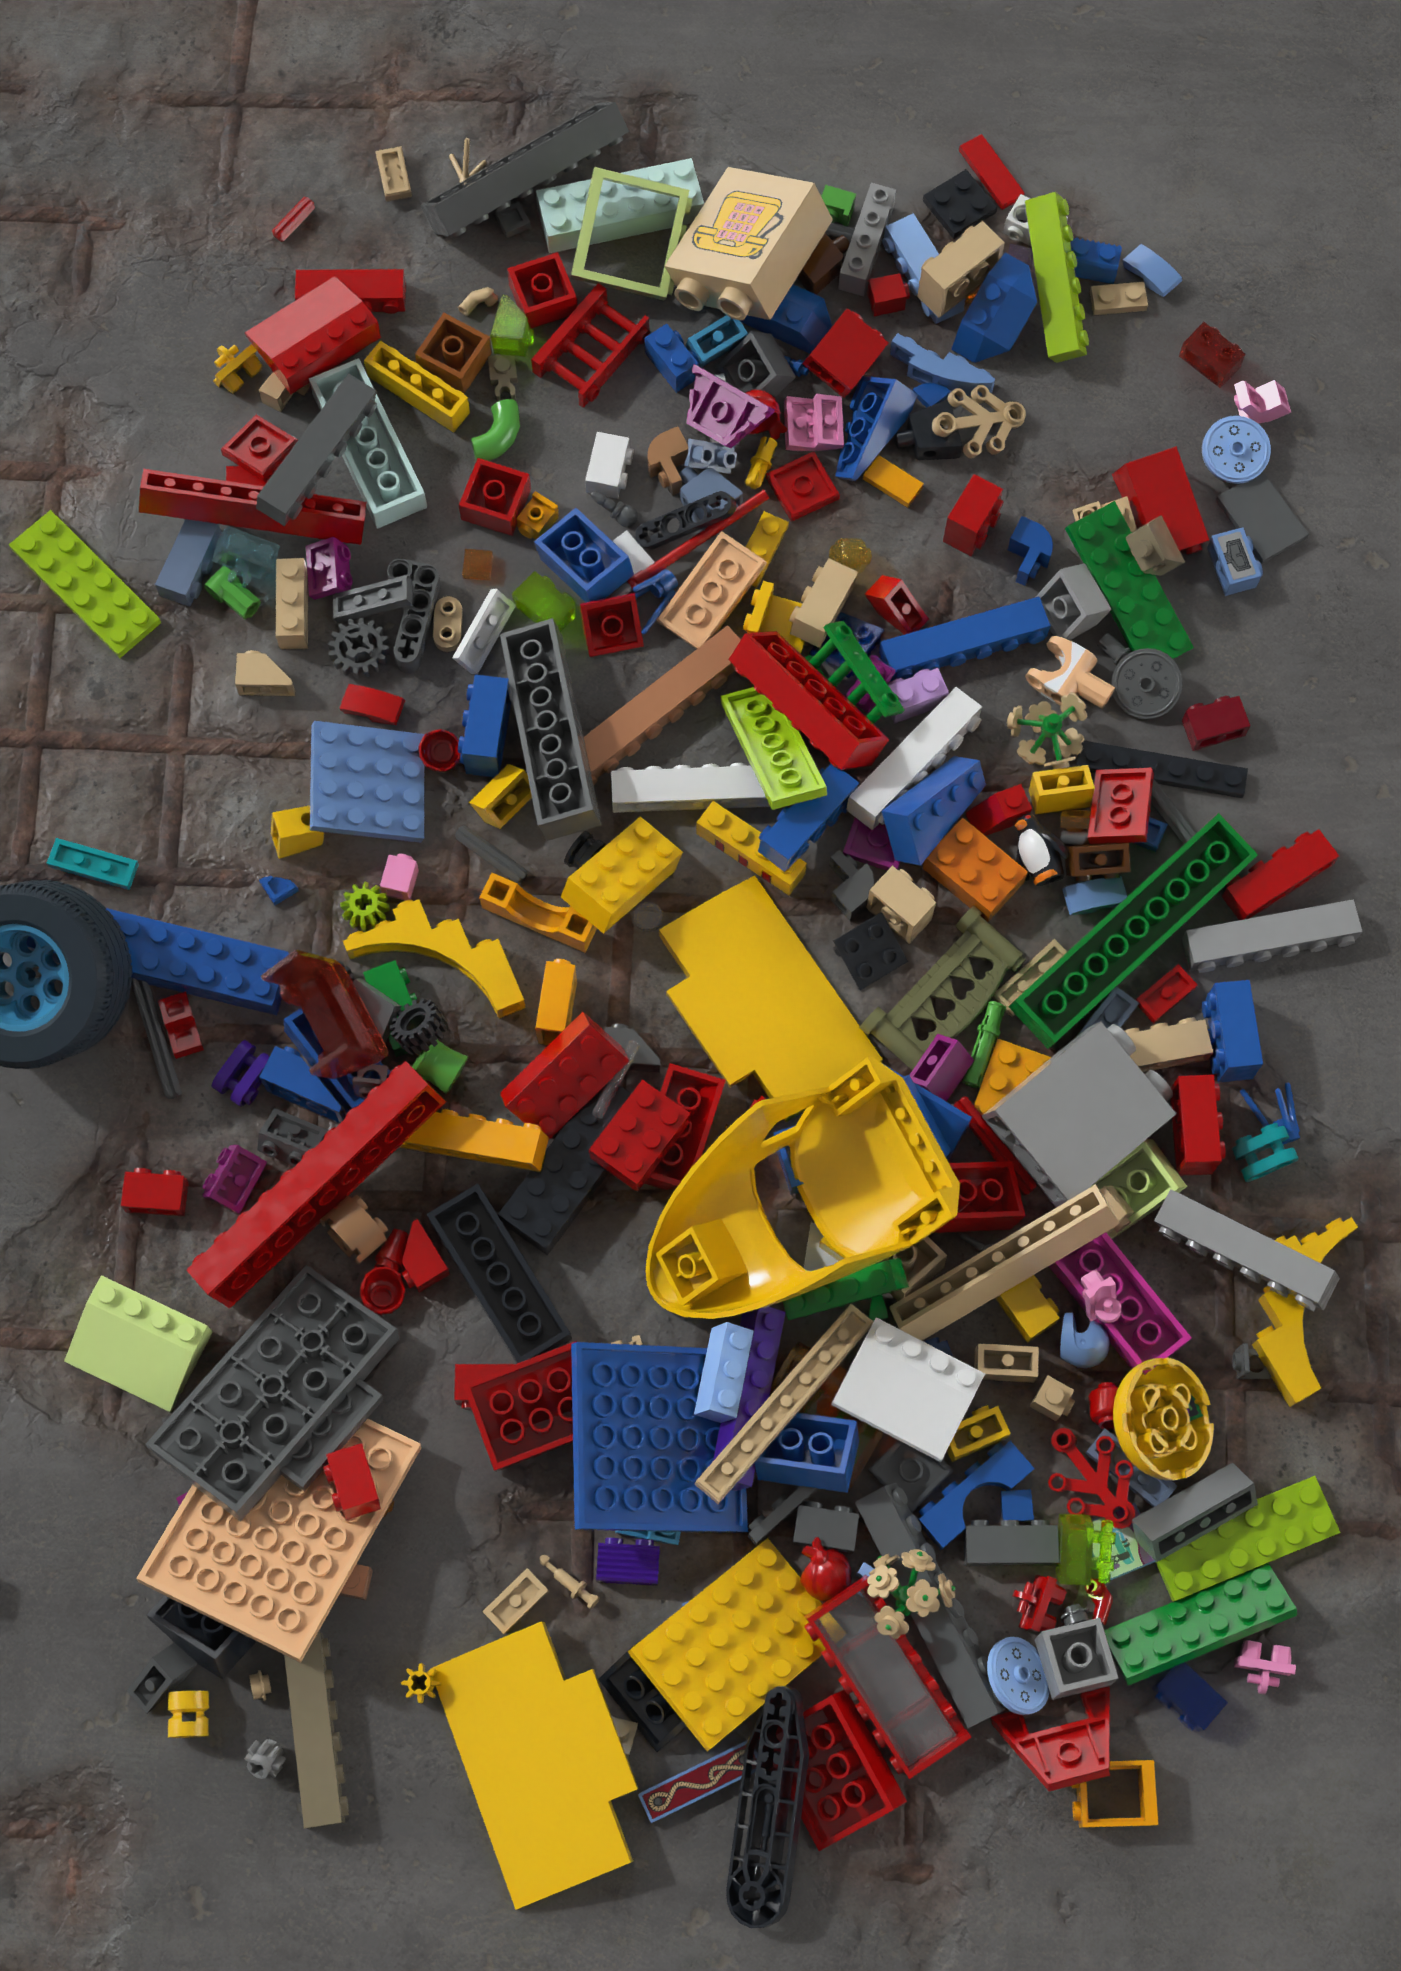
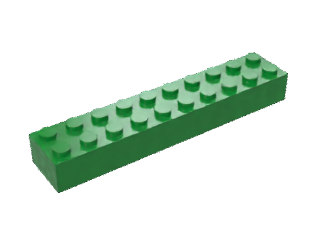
M1218 813L1008 1007L1042 1044L1049 1049L1258 854Z

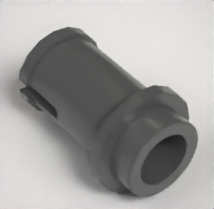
M1110 632L1106 633L1097 644L1099 648L1114 660V665L1116 666L1121 659L1131 653V648H1125Z

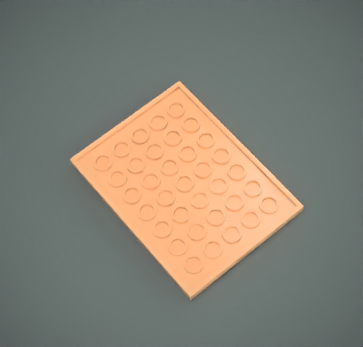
M367 1419L342 1449L362 1443L381 1509L349 1520H345L343 1510L336 1512L331 1494L337 1493L335 1483L328 1484L324 1470L305 1492L281 1475L241 1522L192 1485L136 1579L139 1583L301 1663L422 1448L421 1444L370 1419Z

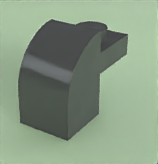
M838 850L830 857L829 866L843 880V883L832 891L831 901L851 921L866 908L869 890L874 886V877L867 863L857 870L858 865L854 859L848 854L845 856Z

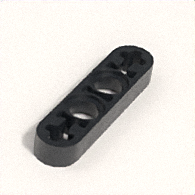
M715 492L641 524L635 533L636 541L644 548L656 549L729 518L736 511V500L726 492ZM721 499L728 502L724 505L725 510L723 511L715 508L721 505ZM702 508L704 511L703 519L697 523L693 522L692 514L694 510ZM677 518L680 524L676 532L670 533L667 527L670 520ZM648 530L656 533L651 536L650 542L644 539L648 536Z

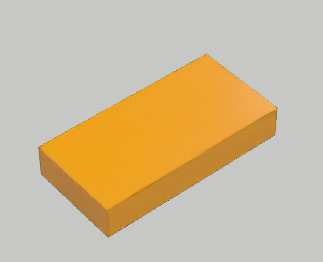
M880 455L877 456L863 475V480L907 508L924 486V483Z

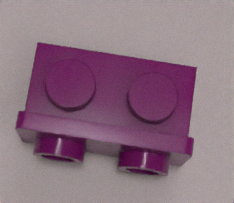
M331 537L305 546L309 597L316 600L335 593L351 590L353 584L349 562L351 553L346 544L335 537Z
M230 1145L228 1148L225 1147L217 1158L219 1166L215 1173L209 1174L202 1187L205 1190L202 1197L207 1200H213L232 1212L239 1214L267 1161L239 1145Z

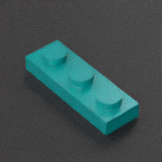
M59 838L55 839L46 863L50 868L130 890L139 866L137 860Z

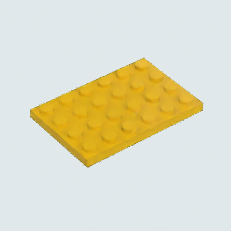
M767 1538L632 1647L628 1653L708 1752L764 1705L770 1690L777 1686H786L822 1656L821 1652L825 1650L819 1639L813 1642L804 1628V1625L808 1623L804 1615L810 1613L822 1605V1603L809 1595L800 1582V1576ZM829 1612L819 1618L835 1644L846 1635V1632Z

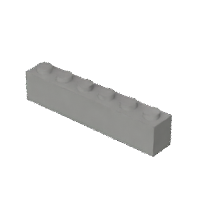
M1353 899L1186 930L1182 937V943L1189 971L1198 970L1199 973H1205L1216 969V966L1226 965L1228 968L1240 966L1247 960L1254 959L1255 962H1264L1271 959L1274 955L1282 954L1283 957H1291L1306 949H1310L1311 952H1318L1333 944H1338L1339 947L1349 946L1355 943V940L1362 933V928Z

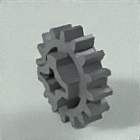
M363 618L359 619L358 624H354V621L349 619V626L347 627L340 623V633L332 632L331 635L334 641L328 642L329 649L332 650L329 652L330 659L335 660V668L338 670L343 667L342 670L345 676L353 672L356 679H358L359 674L364 672L366 677H369V670L371 669L378 673V664L386 665L387 661L384 655L390 654L389 646H386L389 644L388 637L383 636V628L378 627L375 629L376 626L373 620L366 625ZM372 638L377 642V649L372 645ZM341 647L346 651V658L341 654Z

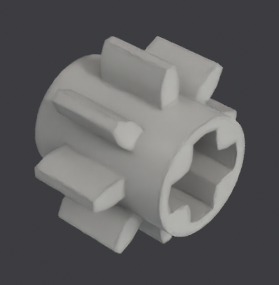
M266 1739L262 1744L255 1740L247 1750L248 1754L244 1758L248 1761L247 1768L249 1772L260 1779L266 1778L268 1774L275 1778L283 1768L282 1764L286 1760L282 1756V1747L271 1739Z

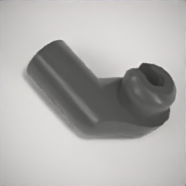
M1089 826L1087 827V832L1062 831L1061 841L1064 845H1094L1090 844L1088 840Z

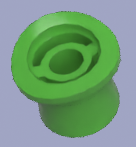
M437 1039L438 1044L435 1047L431 1044L429 1046L430 1050L427 1052L422 1050L412 1067L425 1080L447 1094L460 1076L468 1056L447 1047Z

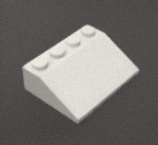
M876 1317L831 1405L941 1462L985 1373Z

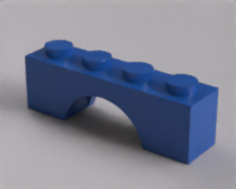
M1011 1440L1005 1446L1001 1442L995 1445L987 1453L990 1458L981 1465L978 1461L964 1472L967 1478L959 1485L956 1481L952 1482L941 1492L945 1496L937 1504L930 1501L919 1511V1514L922 1516L919 1518V1522L923 1531L940 1551L965 1530L963 1505L970 1492L982 1486H996L1010 1491L1035 1469Z

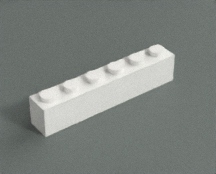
M955 687L849 796L846 810L871 830L879 823L885 824L882 810L929 775L928 772L933 767L937 769L946 759V754L951 749L955 751L964 739L963 736L968 731L972 733L979 726L982 706Z
M734 763L727 767L706 764L700 768L678 765L673 769L649 766L645 770L621 767L617 771H611L613 813L707 809L712 801H715L724 808L770 807L752 767L747 766L745 763Z

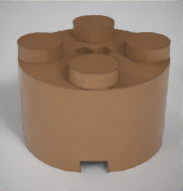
M355 1195L353 1198L346 1196L320 1219V1223L322 1226L328 1223L331 1229L327 1233L348 1257L354 1253L357 1256L354 1262L360 1264L386 1241L385 1232L388 1229L378 1217L371 1218L365 1211L368 1208L366 1203L358 1195Z

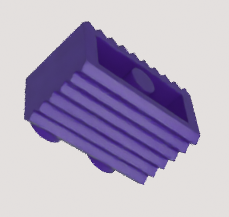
M605 1538V1543H598L596 1582L658 1586L660 1546H654L653 1540L637 1539L635 1545L623 1544V1539Z

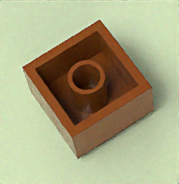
M443 312L415 353L416 363L431 374L441 378L454 389L465 394L488 360V356L492 354L490 336Z

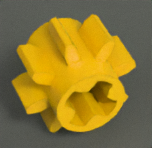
M419 1663L418 1671L414 1672L412 1669H406L410 1676L407 1681L404 1680L401 1684L409 1688V1691L406 1693L407 1698L417 1694L418 1703H423L425 1695L432 1698L436 1697L433 1689L435 1686L441 1685V1682L434 1681L432 1677L436 1674V1669L433 1668L425 1672V1665L423 1663ZM417 1677H427L424 1682L427 1686L425 1690L415 1688L418 1685Z

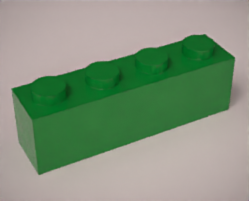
M901 1258L868 1266L817 1289L785 1300L783 1304L789 1321L908 1288L909 1286Z

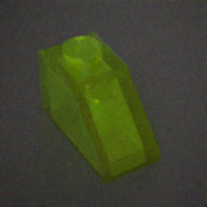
M502 294L490 334L494 354L526 357L528 347L533 345L534 331L530 329L528 318L508 295Z

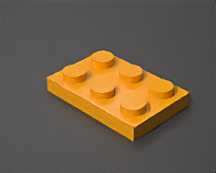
M997 1039L974 1106L983 1115L1051 1057Z

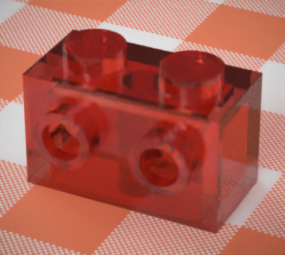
M1203 322L1183 342L1179 357L1221 389L1241 368L1246 354L1237 344L1231 343L1223 337L1217 328L1210 327L1207 323Z

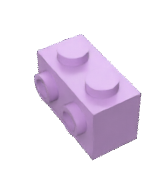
M938 668L931 671L924 669L917 672L914 677L906 680L899 678L888 684L892 692L898 696L899 702L905 709L902 714L891 716L895 724L934 710L949 694Z

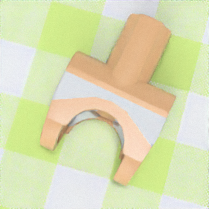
M1052 636L1047 642V647L1055 654L1062 667L1054 672L1030 668L1025 675L1028 683L1043 696L1060 706L1063 704L1061 697L1072 692L1103 709L1113 694L1115 687L1091 673L1098 662L1096 656L1077 643L1059 636Z

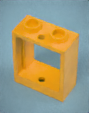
M1154 1760L1110 1761V1770L1137 1769L1141 1818L1089 1819L1087 1783L1072 1785V1789H1077V1801L1072 1803L1073 1820L1079 1822V1828L1158 1825Z

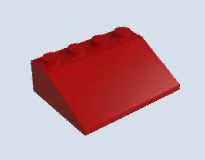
M335 276L245 332L246 337L290 394L309 384V378L331 370L381 338L377 319L363 301Z
M572 1343L463 1384L495 1472L573 1442Z
M845 1690L831 1695L803 1712L809 1749V1762L801 1819L818 1851L823 1850L907 1802L865 1722L855 1708L851 1696L847 1695ZM779 1726L776 1731V1737L781 1742L784 1733L783 1729ZM798 1741L795 1767L799 1768L800 1748ZM775 1748L774 1751H780L781 1753V1748ZM773 1762V1766L778 1769V1764ZM794 1772L790 1798L794 1800L798 1772Z

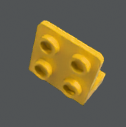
M763 581L761 589H755L751 605L755 607L752 615L747 613L743 630H746L747 633L777 631L801 654L805 641L790 634L793 623L789 619L796 606L801 608L802 603L774 596V583Z

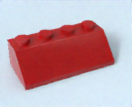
M669 1063L660 1092L690 1113V1123L644 1184L661 1189L675 1190L691 1167L703 1155L724 1089L725 1079Z

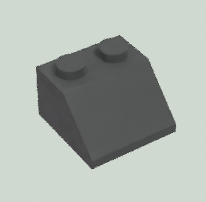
M751 331L717 365L720 373L724 374L726 382L743 392L757 389L775 396L796 378L770 333Z

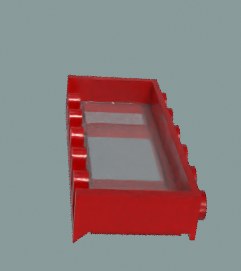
M865 1574L858 1581L810 1613L804 1615L808 1621L804 1628L813 1642L819 1639L825 1650L821 1654L829 1667L832 1668L836 1665L842 1674L838 1678L839 1683L847 1695L853 1692L859 1703L855 1705V1708L864 1722L868 1719L872 1721L876 1730L871 1733L881 1748L887 1745L893 1754L889 1761L898 1775L904 1772L911 1779L970 1739L971 1735L956 1716L955 1710L940 1691L939 1685L924 1666L921 1657L905 1636L906 1634H901L898 1639H894L890 1635H883L878 1631V1622L875 1621L874 1617L887 1604L880 1596L873 1598L868 1594V1587L870 1585L867 1580L869 1576Z

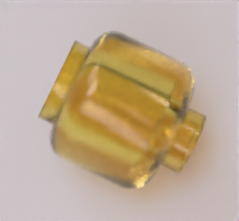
M839 538L829 549L830 559L857 571L858 574H861L867 564L871 562V550L867 548L865 542L860 538Z

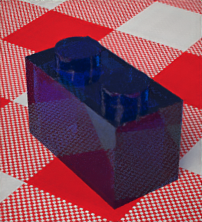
M1185 1662L1168 1669L1152 1687L1157 1693L1155 1696L1157 1701L1168 1710L1171 1707L1174 1708L1181 1715L1178 1718L1179 1721L1190 1731L1194 1729L1198 1732L1204 1731L1228 1703Z

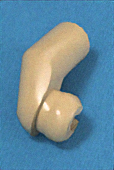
M489 287L472 291L458 306V309L463 315L468 316L479 303L485 302L488 307L493 306L498 301V295L494 293V289Z

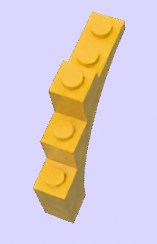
M419 899L403 901L397 905V908L392 909L396 920L392 922L390 920L382 921L376 924L374 929L366 932H354L347 937L348 939L343 941L349 959L371 953L390 951L418 953L438 959L458 969L473 981L488 998L498 1018L526 1008L524 998L499 939L493 941L492 939L483 940L476 944V948L471 949L459 919L454 921L452 919L444 920L438 923L436 928L431 929Z
M1352 1217L1344 1222L1341 1218H1338L1326 1225L1327 1231L1319 1236L1316 1232H1313L1301 1239L1302 1245L1295 1235L1289 1239H1286L1283 1235L1275 1241L1321 1263L1325 1255L1338 1242L1356 1230L1358 1226ZM1266 1286L1263 1288L1265 1294L1258 1301L1276 1329L1274 1330L1271 1325L1257 1333L1256 1335L1259 1339L1252 1346L1257 1351L1260 1360L1266 1366L1285 1401L1291 1407L1316 1393L1321 1387L1310 1366L1304 1344V1307L1298 1304L1295 1296L1288 1294L1287 1298Z

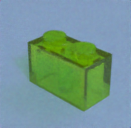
M536 571L512 592L515 607L534 623L553 618L561 632L576 618L575 601L565 592L561 594L555 588V584L550 578L545 575L540 576Z

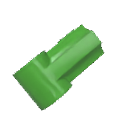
M222 566L204 584L207 592L215 600L227 604L244 620L251 618L261 604L260 600L241 584L239 578L226 566Z

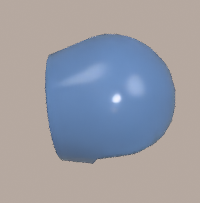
M1065 1313L1061 1334V1359L1075 1367L1084 1369L1099 1365L1106 1358L1109 1351L1110 1340L1107 1331L1100 1323L1093 1320L1090 1322L1087 1331L1078 1333L1074 1313Z

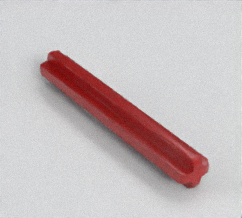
M964 1096L958 1100L953 1106L972 1117L969 1128L996 1162H1013L1020 1192L1023 1195L1032 1192L1037 1186L1035 1181L983 1119L968 1097Z

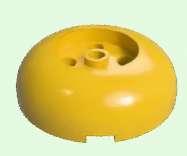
M1154 1358L1144 1361L1131 1369L1119 1385L1113 1406V1422L1118 1442L1131 1463L1151 1477L1161 1480H1178L1190 1477L1202 1467L1209 1455L1214 1432V1423H1209L1207 1405L1211 1404L1202 1383L1194 1372L1178 1360ZM1151 1370L1146 1375L1143 1374V1371ZM1191 1395L1195 1398L1194 1403L1199 1405L1203 1414L1202 1417L1190 1421L1187 1411Z

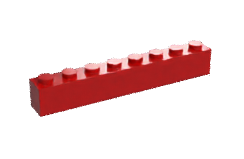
M143 469L140 485L139 512L324 540L335 537L341 542L361 545L367 502L313 494L310 499L305 498L301 503L302 509L296 519L290 518L288 523L283 526L256 509L257 495L264 486Z

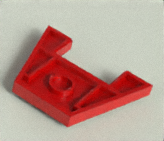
M1110 1686L1080 1694L1081 1703L1087 1719L1030 1734L1023 1715L1008 1712L992 1716L991 1722L993 1727L1049 1792L1110 1776Z

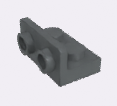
M274 1108L259 1132L257 1150L268 1157H274L295 1167L302 1160L305 1152L315 1148L323 1140L328 1130Z

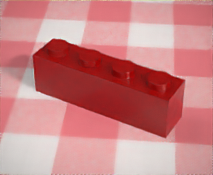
M404 269L296 270L295 301L335 276L363 301L370 312H385L388 314L405 312L406 280Z
M1320 829L1312 834L1308 831L1301 834L1295 839L1294 842L1296 844L1288 849L1286 846L1279 848L1271 855V860L1266 863L1259 861L1248 870L1249 874L1243 878L1238 875L1225 885L1227 888L1222 898L1238 920L1254 917L1334 865L1339 855Z

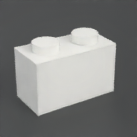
M597 432L585 480L586 493L597 492L604 494L606 497L619 498L620 489L625 490L628 473H624L626 465H631L634 449H630L628 437Z

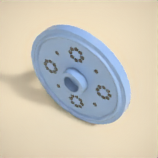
M1228 416L1218 420L1209 428L1202 443V456L1208 470L1218 479L1233 484L1246 483L1259 476L1267 466L1271 454V445L1265 430L1257 422L1244 416Z
M1007 1637L998 1641L992 1647L987 1661L988 1678L993 1692L998 1700L1013 1713L1030 1715L1039 1711L1046 1704L1050 1691L1038 1651L1029 1642L1019 1637Z

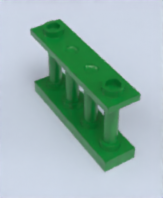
M844 621L826 624L823 628L830 639L813 657L806 656L804 658L826 678L820 669V665L837 648L846 661L827 680L836 688L853 671L861 683L847 699L855 706L868 692L876 704L866 715L873 724L882 715L888 717L902 714L905 709L899 702L898 696L887 685L854 637L851 628Z

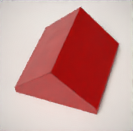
M635 593L580 604L581 622L589 657L644 647Z

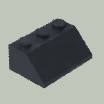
M628 1651L598 1679L632 1722L638 1723L637 1729L656 1752L660 1751L687 1727Z

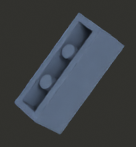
M185 519L155 583L161 597L189 607L194 598L197 599L202 590V580L205 575L211 572L215 552L220 551L223 546L224 536L219 524Z

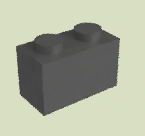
M805 1501L804 1506L798 1505L792 1545L812 1546L815 1537H819L825 1550L837 1549L842 1553L853 1554L859 1514L853 1513V1508L835 1506V1510L822 1509V1503Z

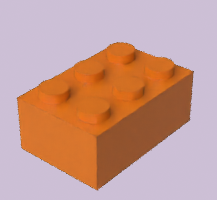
M963 817L939 842L926 858L923 869L969 908L976 906L983 913L981 917L987 922L1024 884L1028 874L1027 870Z

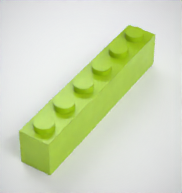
M1052 192L1025 200L1047 354L1048 358L1058 363L1087 355L1086 346L1089 345V338L1086 330H1083L1082 320L1085 319L1083 305L1079 304L1078 294L1081 293V285L1079 279L1075 277L1074 268L1077 267V259L1074 251H1071L1070 241H1073V232L1070 225L1067 224L1066 215H1069V206L1066 199H1063L1058 193Z

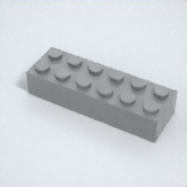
M1171 1189L1154 1220L1160 1227L1159 1232L1169 1240L1178 1244L1183 1240L1186 1242L1185 1245L1190 1247L1189 1249L1204 1257L1209 1253L1213 1255V1259L1219 1265L1229 1270H1233L1235 1266L1241 1269L1240 1272L1247 1279L1257 1284H1260L1261 1280L1268 1283L1267 1286L1273 1292L1287 1298L1288 1294L1295 1296V1300L1298 1301L1299 1305L1311 1311H1314L1316 1307L1324 1311L1340 1279L1335 1270Z

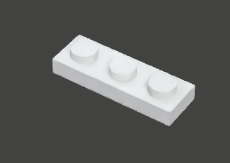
M491 589L452 658L469 673L478 674L516 605L498 589Z

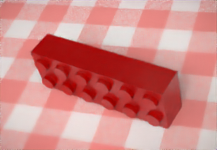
M777 631L745 633L728 660L735 666L737 673L748 678L754 684V689L773 703L772 706L775 710L785 714L792 721L791 725L810 739L813 747L823 751L829 757V762L834 767L843 770L871 766L889 741L866 716Z

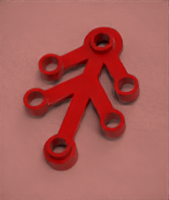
M1067 1428L1056 1430L1051 1438L1053 1447L1060 1453H1066L1086 1480L1066 1478L1060 1473H1055L1048 1480L1049 1487L1058 1493L1067 1490L1096 1494L1105 1503V1505L1087 1504L1080 1498H1072L1067 1503V1510L1071 1515L1075 1517L1082 1515L1104 1517L1108 1524L1114 1528L1124 1529L1129 1527L1136 1514L1134 1506L1128 1501L1130 1478L1134 1474V1466L1127 1460H1121L1116 1464L1115 1473L1119 1479L1115 1497L1108 1488L1111 1455L1116 1447L1114 1440L1109 1436H1102L1097 1440L1096 1448L1099 1451L1096 1473L1076 1447L1077 1438L1075 1434ZM1061 1435L1068 1436L1069 1440L1066 1445H1059L1058 1438ZM1104 1440L1111 1442V1448L1108 1451L1101 1449L1100 1445ZM1124 1464L1130 1467V1472L1127 1475H1121L1119 1472L1120 1467ZM1057 1477L1063 1479L1061 1488H1054L1053 1480ZM1074 1502L1082 1504V1509L1078 1513H1074L1071 1509ZM1119 1507L1125 1510V1515L1121 1519H1117L1114 1516V1511Z

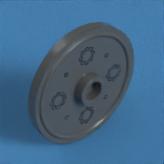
M1145 648L1129 653L1118 663L1112 676V686L1115 687L1113 695L1116 702L1126 713L1137 718L1152 719L1167 713L1177 703L1182 692V674L1177 663L1168 654L1157 649Z

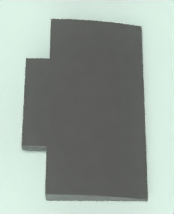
M306 1265L145 1445L171 1468L241 1522L281 1475L305 1492L324 1470L323 1466L329 1464L326 1454L341 1450L384 1400L382 1394L363 1380L400 1339L397 1328Z

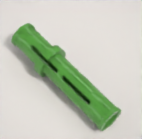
M988 1002L982 1024L978 1025V1036L971 1054L974 1062L962 1080V1083L969 1087L980 1088L996 1038L1000 1036L999 1028L1006 1011V1006L999 1002Z

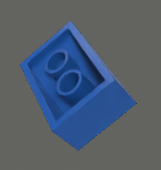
M275 1046L260 1075V1079L267 1092L340 1124L346 1116L342 1107L303 1058L300 1057L301 1053L288 1046H285L284 1049Z

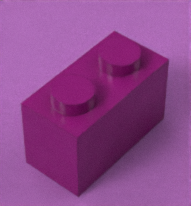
M937 1034L910 1073V1077L914 1083L947 1102L974 1062V1059L958 1040Z

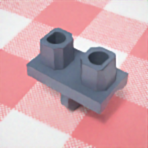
M688 439V455L684 466L704 470L711 467L717 472L731 474V469L735 467L737 453L734 452L735 446L730 449L718 443Z

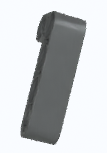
M395 559L387 567L388 578L393 579L397 574L405 573L412 579V604L405 606L394 646V657L397 667L401 672L413 673L419 669L434 617V608L441 591L439 572L434 566L406 559ZM425 579H433V580H434V581H433L432 583H430V584H423V583H422V581L425 580ZM420 603L427 604L423 609L415 608ZM413 628L420 629V632L417 634L408 633ZM408 647H410L412 655H408Z

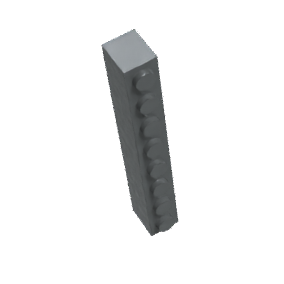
M892 1483L856 1501L855 1503L881 1556L889 1554L890 1557L899 1555L900 1559L889 1567L896 1569V1578H898L901 1586L908 1585L912 1568L905 1567L902 1564L901 1554L919 1549L933 1558L932 1562L936 1566L933 1571L925 1570L924 1572H918L916 1582L923 1579L929 1582L930 1587L939 1589L938 1575L944 1572L940 1570L935 1560L934 1549L926 1542L921 1532L922 1527L918 1518L912 1515L907 1505L908 1500L903 1489L898 1487L897 1483ZM941 1595L936 1598L940 1602V1607L936 1612H929L927 1616L920 1617L916 1611L912 1612L911 1616L967 1728H970L1007 1708L998 1700L992 1690L987 1672L988 1658L983 1655L978 1645V1637L975 1631L968 1626L963 1616L964 1609L957 1599L952 1598V1607L948 1608L945 1606Z

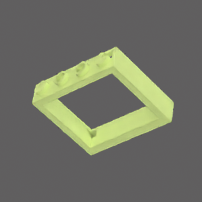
M594 167L570 278L596 285L599 283L605 287L664 301L667 294L672 295L674 289V282L665 267L660 287L584 270L602 182L606 180L679 198L665 264L676 249L678 242L681 241L686 233L687 225L682 223L684 214L689 215L693 199L688 198L690 190Z

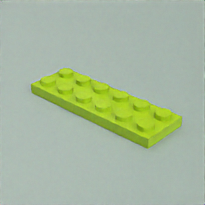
M51 510L9 544L11 550L119 658L124 656L161 624L160 618Z
M754 687L721 695V705L772 810L827 796V786L799 731L791 725L792 721L785 714L775 710L772 706L773 703L766 696L758 693Z
M1316 1476L1257 1499L1258 1505L1156 1562L1172 1602L1339 1534V1528Z

